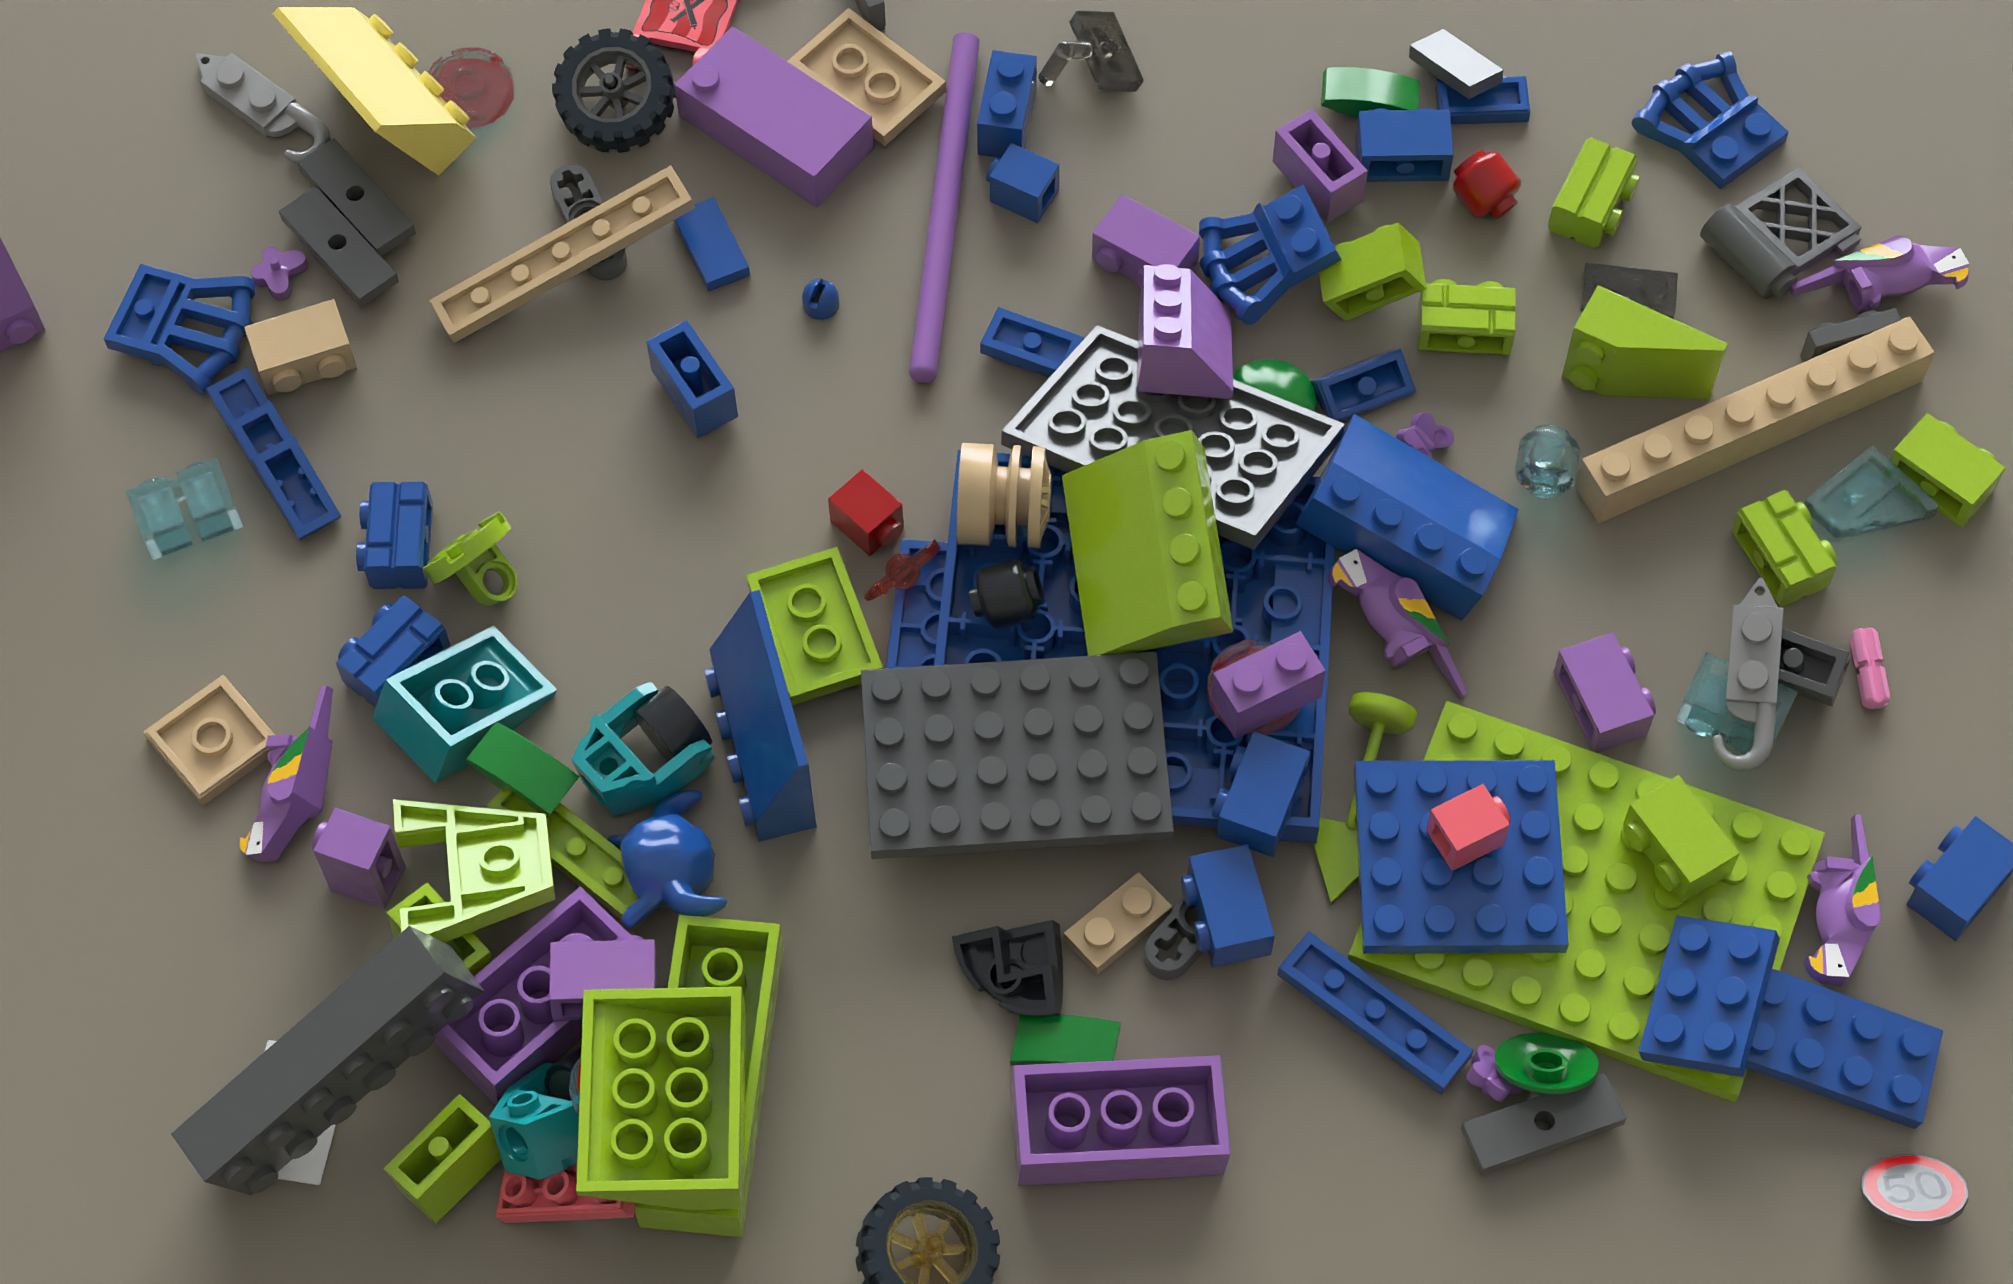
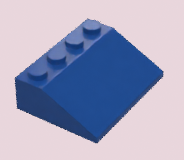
M1354 414L1295 525L1346 554L1358 549L1389 571L1402 578L1406 577L1416 581L1425 600L1462 621L1484 595L1502 558L1519 509Z
M760 590L752 591L747 595L709 649L712 668L704 669L710 697L720 696L723 710L715 712L722 740L731 738L735 753L727 754L733 783L743 781L747 796L738 798L745 827L755 825L759 842L816 828L817 825L809 764Z

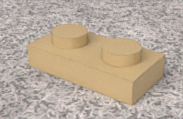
M1138 872L1064 932V941L1098 975L1162 923L1172 912V905Z

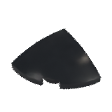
M1049 920L1009 930L995 926L952 936L957 960L967 979L976 990L980 992L986 991L999 1001L1001 1008L1016 1014L1031 1017L1061 1015L1063 1001V956L1060 924L1054 920Z

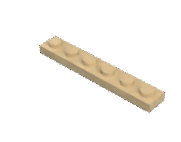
M670 165L429 301L453 343H456L696 207Z

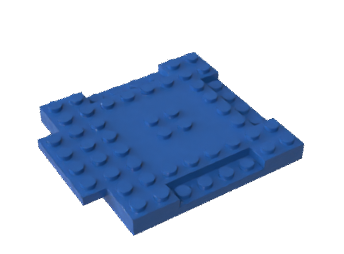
M958 450L948 542L901 539L886 669L1088 656L1062 475L1068 472L1048 465L1051 474L1050 518L1041 539L1040 549L1028 548V526H1018L1016 548L1008 546L1005 525H995L990 546L958 545L957 497L961 450ZM997 453L998 466L1008 467L1010 454ZM1022 455L1021 468H1031L1032 457ZM1312 477L1254 550L1218 535L1232 619V633L1135 652L1157 653L1173 824L1218 828V818L1212 817L1216 798L1221 788L1230 790L1235 776L1229 774V770L1238 746L1247 748L1252 734H1245L1235 739L1225 722L1216 715L1209 701L1208 682L1214 668L1230 654L1243 649H1264L1301 631L1326 670L1322 697L1300 707L1297 715L1283 728L1263 735L1310 751L1307 774L1280 841L1317 844L1320 822L1333 587H1331L1328 579V572L1334 564L1335 547L1295 525V522L1320 477ZM1013 559L1021 560L1028 568L1034 566L1040 577L1045 597V603L1039 605L1038 614L1034 619L1006 628L995 629L987 622L985 616L979 618L975 616L970 602L969 590L976 588V576L981 569Z

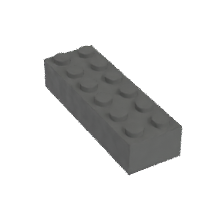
M408 926L173 1131L171 1135L204 1182L248 1195L262 1192L277 1180V1172L292 1159H298L309 1153L318 1142L317 1137L331 1125L339 1124L348 1119L357 1108L356 1103L370 1091L378 1090L388 1084L396 1074L395 1069L410 1056L419 1055L427 1050L435 1040L434 1035L449 1022H455L466 1016L474 1007V1000L485 991L450 945Z

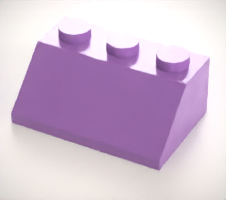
M1169 264L1159 266L1144 265L1138 308V391L1232 399L1231 311L1191 269L1178 268Z

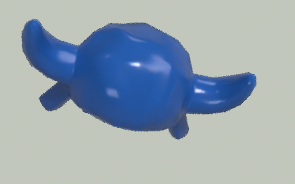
M685 790L673 793L657 804L651 817L632 826L627 834L608 837L607 840L621 850V859L627 878L638 898L636 902L626 909L622 916V922L625 927L633 928L639 925L660 906L669 905L674 912L681 915L700 917L715 914L726 907L727 900L723 897L701 895L713 882L715 853L711 847L710 839L703 833L702 829L681 817L688 809L702 799L701 791Z

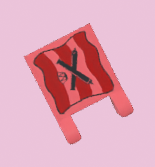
M645 0L633 30V35L639 37L641 34L651 40L652 44L696 52L692 60L694 65L728 31L739 0ZM626 64L627 68L637 69L634 66Z

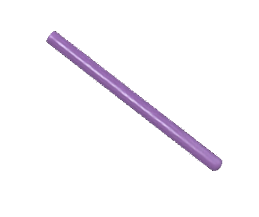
M966 32L956 34L952 44L909 369L911 378L919 383L933 381L937 376L980 43L977 36Z

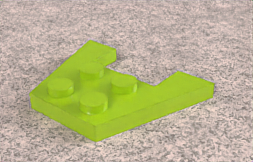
M393 799L395 837L398 848L447 842L451 902L401 908V932L408 926H411L445 943L555 900L546 814Z

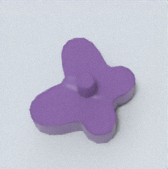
M268 247L262 254L263 263L252 268V279L257 286H267L275 299L287 300L291 294L290 277L300 274L308 268L306 256L302 251L298 250L281 253L275 247Z
M1427 412L1415 414L1411 420V427L1399 430L1396 435L1397 439L1431 459V451L1433 449L1449 447L1454 442L1453 432L1447 427L1436 425L1433 416Z
M1486 1045L1479 1046L1471 1059L1472 1067L1467 1073L1466 1079L1471 1084L1482 1087L1481 1092L1483 1094L1490 1095L1494 1100L1500 1102L1504 1101L1508 1094H1520L1523 1092L1524 1089L1511 1084L1498 1073L1495 1067V1051Z

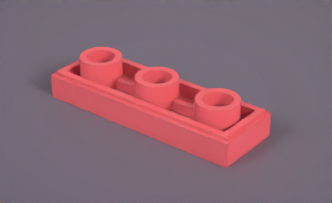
M577 1164L571 1165L564 1171L542 1180L504 1170L495 1217L505 1223L633 1218L636 1203L577 1195Z

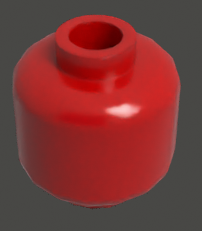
M1481 149L1464 160L1454 170L1457 177L1453 183V190L1474 217L1482 218L1492 213L1495 219H1498L1518 203L1514 195L1521 186V180L1500 153L1489 152L1486 154Z

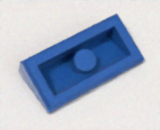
M1401 348L1385 351L1310 380L1315 389L1316 400L1325 416L1339 422L1352 417L1354 414H1361L1416 392Z

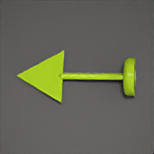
M1357 692L1351 696L1349 715L1361 726L1371 729L1363 761H1376L1383 733L1404 734L1413 729L1418 713L1413 706L1395 697L1380 693ZM1355 792L1347 822L1320 818L1317 844L1313 843L1331 904L1359 878Z

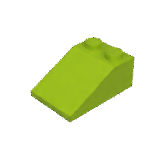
M1598 285L1573 328L1562 377L1570 380L1576 387L1582 390H1592L1603 396L1709 400L1713 393L1728 343Z

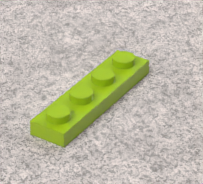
M508 788L504 792L501 790L486 805L490 809L538 813ZM559 802L546 818L552 865L622 920L626 909L636 902L638 898L627 878L621 859V850ZM643 922L632 929L635 931Z

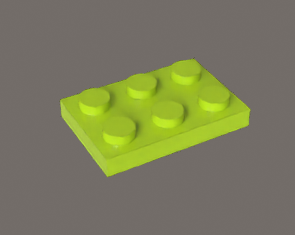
M838 547L746 575L750 592L760 590L792 705L861 684V670L883 669Z

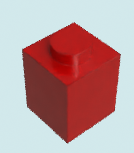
M863 469L828 498L830 522L869 556L873 555L882 546L886 548L892 545L903 531L902 503Z

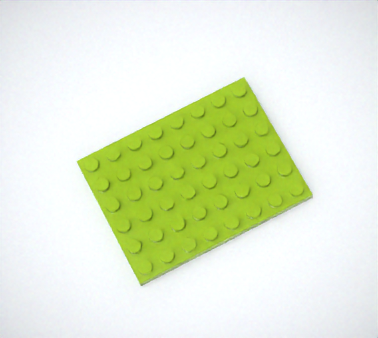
M1446 700L1423 761L1555 760L1569 943L1567 952L1363 954L1360 923L1348 959L1357 966L1530 1029L1579 1041L1596 1053L1736 1103L1748 1070L1747 1068L1745 1069L1744 1077H1737L1643 1061L1639 1054V1048L1676 916H1684L1776 930L1780 941L1772 969L1780 971L1809 884L1807 876L1812 872L1813 865H1815L1825 832L1687 784L1740 854L1731 874L1682 903L1673 890L1668 891L1661 885L1655 875L1654 865L1643 851L1638 852L1632 847L1626 838L1623 825L1629 805L1671 780L1670 778Z

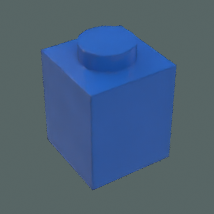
M1011 143L1002 158L999 156L995 157L989 166L986 181L990 182V202L1038 223L1059 191L1060 164Z

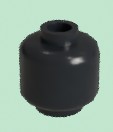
M1019 559L1009 560L981 569L976 576V588L969 590L970 602L977 618L985 616L987 622L995 629L1006 628L1034 619L1038 614L1039 605L1045 603L1042 583L1034 566L1028 568Z

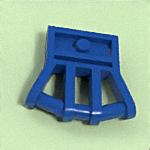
M1729 51L1717 54L1715 60L1696 65L1686 63L1676 70L1675 77L1671 80H1661L1653 86V95L1645 108L1638 110L1631 121L1633 128L1638 133L1681 152L1719 189L1725 187L1783 145L1789 133L1757 103L1759 99L1757 96L1748 95L1737 73L1734 56ZM1720 77L1733 105L1730 106L1704 81ZM1686 91L1714 119L1707 123L1679 95ZM1664 109L1692 135L1661 122L1659 118Z
M1304 184L1265 206H1262L1259 202L1250 214L1226 219L1214 216L1206 217L1199 223V235L1203 239V257L1200 259L1199 264L1204 275L1212 280L1210 285L1211 291L1220 301H1225L1234 308L1236 316L1247 325L1256 323L1289 288L1342 260ZM1252 234L1222 251L1223 239ZM1267 249L1269 250L1270 254L1234 274L1228 273L1229 270ZM1271 277L1255 295L1247 296L1243 293Z
M140 264L104 337L105 344L108 349L150 360L152 365L164 364L183 378L195 392L203 395L207 392L206 388L211 386L210 381L228 364L235 363L241 353L239 344L243 337H247L244 327L253 324L250 319V299L255 296V281L245 276L195 279ZM231 297L232 311L194 301V299ZM185 318L225 328L222 338L181 326ZM175 344L211 355L196 368L174 352L171 347Z

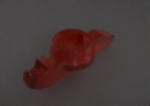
M934 539L912 556L907 553H898L892 556L886 564L885 575L866 592L865 600L870 601L885 595L893 586L899 589L913 586L919 579L920 567L931 560L941 547Z

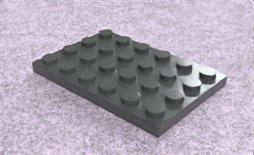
M1096 325L1004 427L1001 434V445L1010 449L1014 445L1021 446V453L1032 457L1033 446L1045 447L1047 464L1069 473L1143 440L1192 430L1205 448L1218 535L1254 550L1336 448L1344 433L1345 424L1234 379L1232 399L1138 391V341Z
M1156 652L861 670L871 859L1173 840L1174 830Z

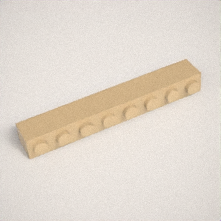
M1909 316L1583 458L1575 488L1596 522L1600 524L1923 382L1935 352Z

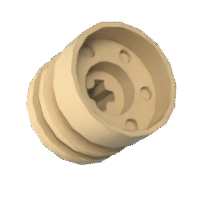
M962 443L957 497L958 545L990 546L995 525H1005L1006 539L1009 547L1016 548L1018 526H1028V548H1041V539L1050 518L1051 474L1046 461L1045 447L1033 446L1031 468H1021V446L1014 445L1008 467L998 466L994 444Z

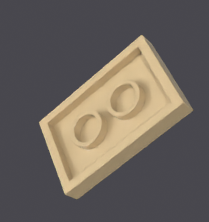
M850 8L846 9L787 61L872 116L873 138L883 146L892 141L946 92V81Z

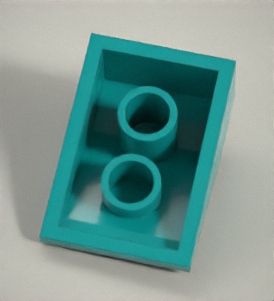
M493 625L386 679L372 718L436 784L470 766L465 762V759L495 722L514 730L552 699L557 689Z

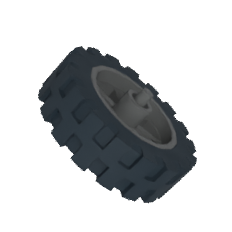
M610 28L598 30V35L592 37L589 34L584 35L578 39V45L574 48L570 46L564 52L562 64L558 63L554 71L556 82L552 83V93L555 98L556 109L566 128L577 137L579 142L587 147L590 144L594 145L601 152L609 153V149H617L618 153L631 151V146L638 144L639 147L648 144L650 142L649 137L654 133L659 135L666 127L664 121L667 117L671 118L674 111L673 98H676L673 75L661 50L658 47L655 48L647 37L641 34L639 37L634 36L632 31L620 28L619 32H612ZM608 64H616L614 72L604 73L601 68ZM625 64L634 66L641 71L622 80ZM593 73L600 79V86H585L587 79ZM646 81L647 90L644 97L627 91ZM603 96L590 112L582 100V97ZM628 102L638 105L632 112L624 115L622 108ZM610 106L615 109L617 118H603L600 116Z

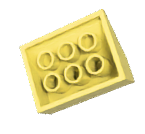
M278 7L272 13L374 132L438 176L476 139L475 135L465 125L470 120L467 114L452 100L447 104L439 96L444 91L443 87L426 71L420 74L414 68L419 62L418 59L402 43L399 42L395 46L391 42L389 37L393 34V31L376 14L368 18L352 7Z

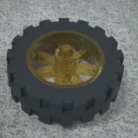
M933 1177L918 1178L915 1182L909 1183L905 1181L896 1185L876 1202L865 1216L862 1228L858 1232L856 1247H858L859 1254L856 1257V1266L858 1272L862 1271L865 1278L862 1284H916L906 1278L901 1272L911 1265L920 1269L919 1284H929L932 1265L945 1277L949 1284H992L994 1272L998 1269L1000 1263V1255L997 1254L1000 1236L998 1229L993 1230L990 1222L993 1220V1217L987 1207L983 1209L976 1202L978 1197L968 1189L964 1192L957 1189V1183L951 1180L943 1179L939 1183L933 1181ZM922 1214L936 1216L943 1220L935 1232L927 1231ZM911 1216L918 1240L895 1231V1228L900 1222ZM949 1226L960 1237L962 1244H946L943 1235ZM891 1242L910 1249V1255L895 1264L891 1251ZM964 1254L963 1268L959 1275L941 1257L942 1255Z

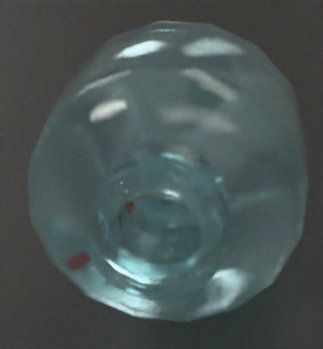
M1541 425L1526 433L1521 438L1515 466V477L1518 483L1538 498H1552L1557 494L1568 491L1574 486L1580 456V447L1577 441L1570 436L1567 430L1556 425Z

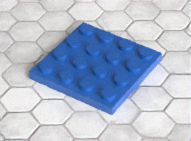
M1555 760L1355 761L1354 785L1363 954L1567 952L1569 943ZM1484 784L1492 798L1499 797L1509 812L1511 822L1505 844L1451 871L1426 831L1430 810Z

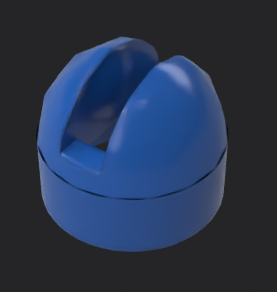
M818 278L810 281L805 286L802 294L805 313L811 318L818 320L828 319L836 314L840 305L839 293L832 282ZM822 292L818 304L813 303L817 293Z

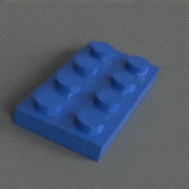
M1772 969L1746 1068L1916 1129L1923 1124L1943 1030Z

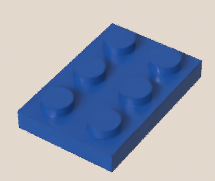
M1676 916L1639 1048L1642 1060L1744 1077L1780 941L1777 931Z

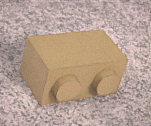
M335 299L244 327L267 396L278 392H291L301 385L323 378H335L342 375L345 371L357 368Z

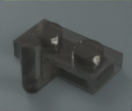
M1077 10L1069 21L1077 41H1062L1057 45L1038 75L1039 81L1046 86H1052L1070 59L1086 60L1099 91L1137 92L1144 79L1115 13Z
M1585 263L1580 311L1583 312L1599 285L1674 319L1678 273Z

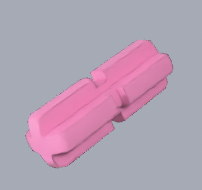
M1872 627L1858 628L1853 631L1850 637V644L1855 669L1860 672L1857 675L1862 705L1866 709H1881L1888 705L1891 696L1885 668L1880 664L1884 660L1879 635Z

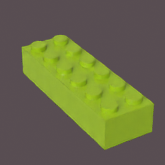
M679 915L668 988L742 987L746 1007L743 1209L685 1210L636 1203L635 1214L641 1228L743 1237L784 951L780 924Z

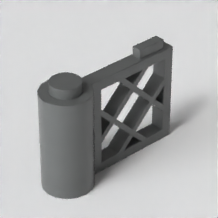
M1798 167L1737 206L1727 204L1720 208L1704 224L1700 237L1764 299L1775 296L1778 299L1786 295L1790 291V286L1796 283L1797 278L1795 275L1833 251L1841 256L1857 246L1861 240L1858 234L1862 226ZM1796 186L1808 198V204L1786 201L1785 191ZM1756 209L1776 212V224L1761 222L1752 212ZM1785 213L1808 217V229L1786 226ZM1817 218L1833 221L1841 231L1837 233L1817 231ZM1785 238L1808 242V251L1800 257L1796 256L1785 245Z

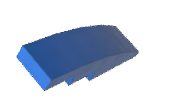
M248 366L206 388L209 398L299 541L341 518V514L294 435L291 436L272 402L268 401Z

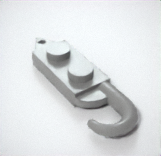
M199 53L195 55L203 77L200 80L203 91L266 137H279L292 132L299 126L314 137V144L310 149L304 152L285 150V158L298 162L330 141L329 130L319 118L296 103V99L233 53H230L227 57Z
M1762 577L1756 581L1739 605H1733L1726 692L1728 712L1742 722L1755 724L1753 746L1750 752L1745 755H1733L1724 747L1723 738L1720 735L1713 737V750L1718 760L1727 767L1738 771L1751 770L1761 765L1769 757L1774 743L1784 608H1778ZM1757 590L1764 591V594L1757 595L1755 592Z

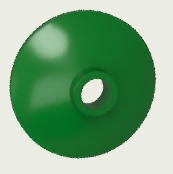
M1526 1033L1511 1037L1499 1045L1495 1053V1067L1505 1080L1519 1088L1538 1094H1564L1581 1090L1589 1086L1597 1078L1599 1070L1598 1058L1588 1046L1579 1041L1549 1033Z

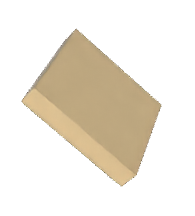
M221 675L143 731L149 743L202 806L268 759L267 753L271 751L265 747L267 738L270 735H275L224 675Z

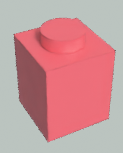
M1481 784L1431 809L1426 831L1451 871L1504 846L1511 820L1503 801L1497 796L1492 798L1485 785Z

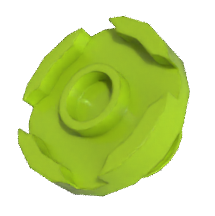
M497 512L478 523L481 528L479 531L474 529L466 535L462 534L427 562L428 565L422 569L433 584L439 583L455 573L473 598L483 605L494 606L513 596L518 585L517 574L495 544L511 530V525L501 512ZM487 570L497 572L503 581V589L499 595L488 592L483 584V576Z

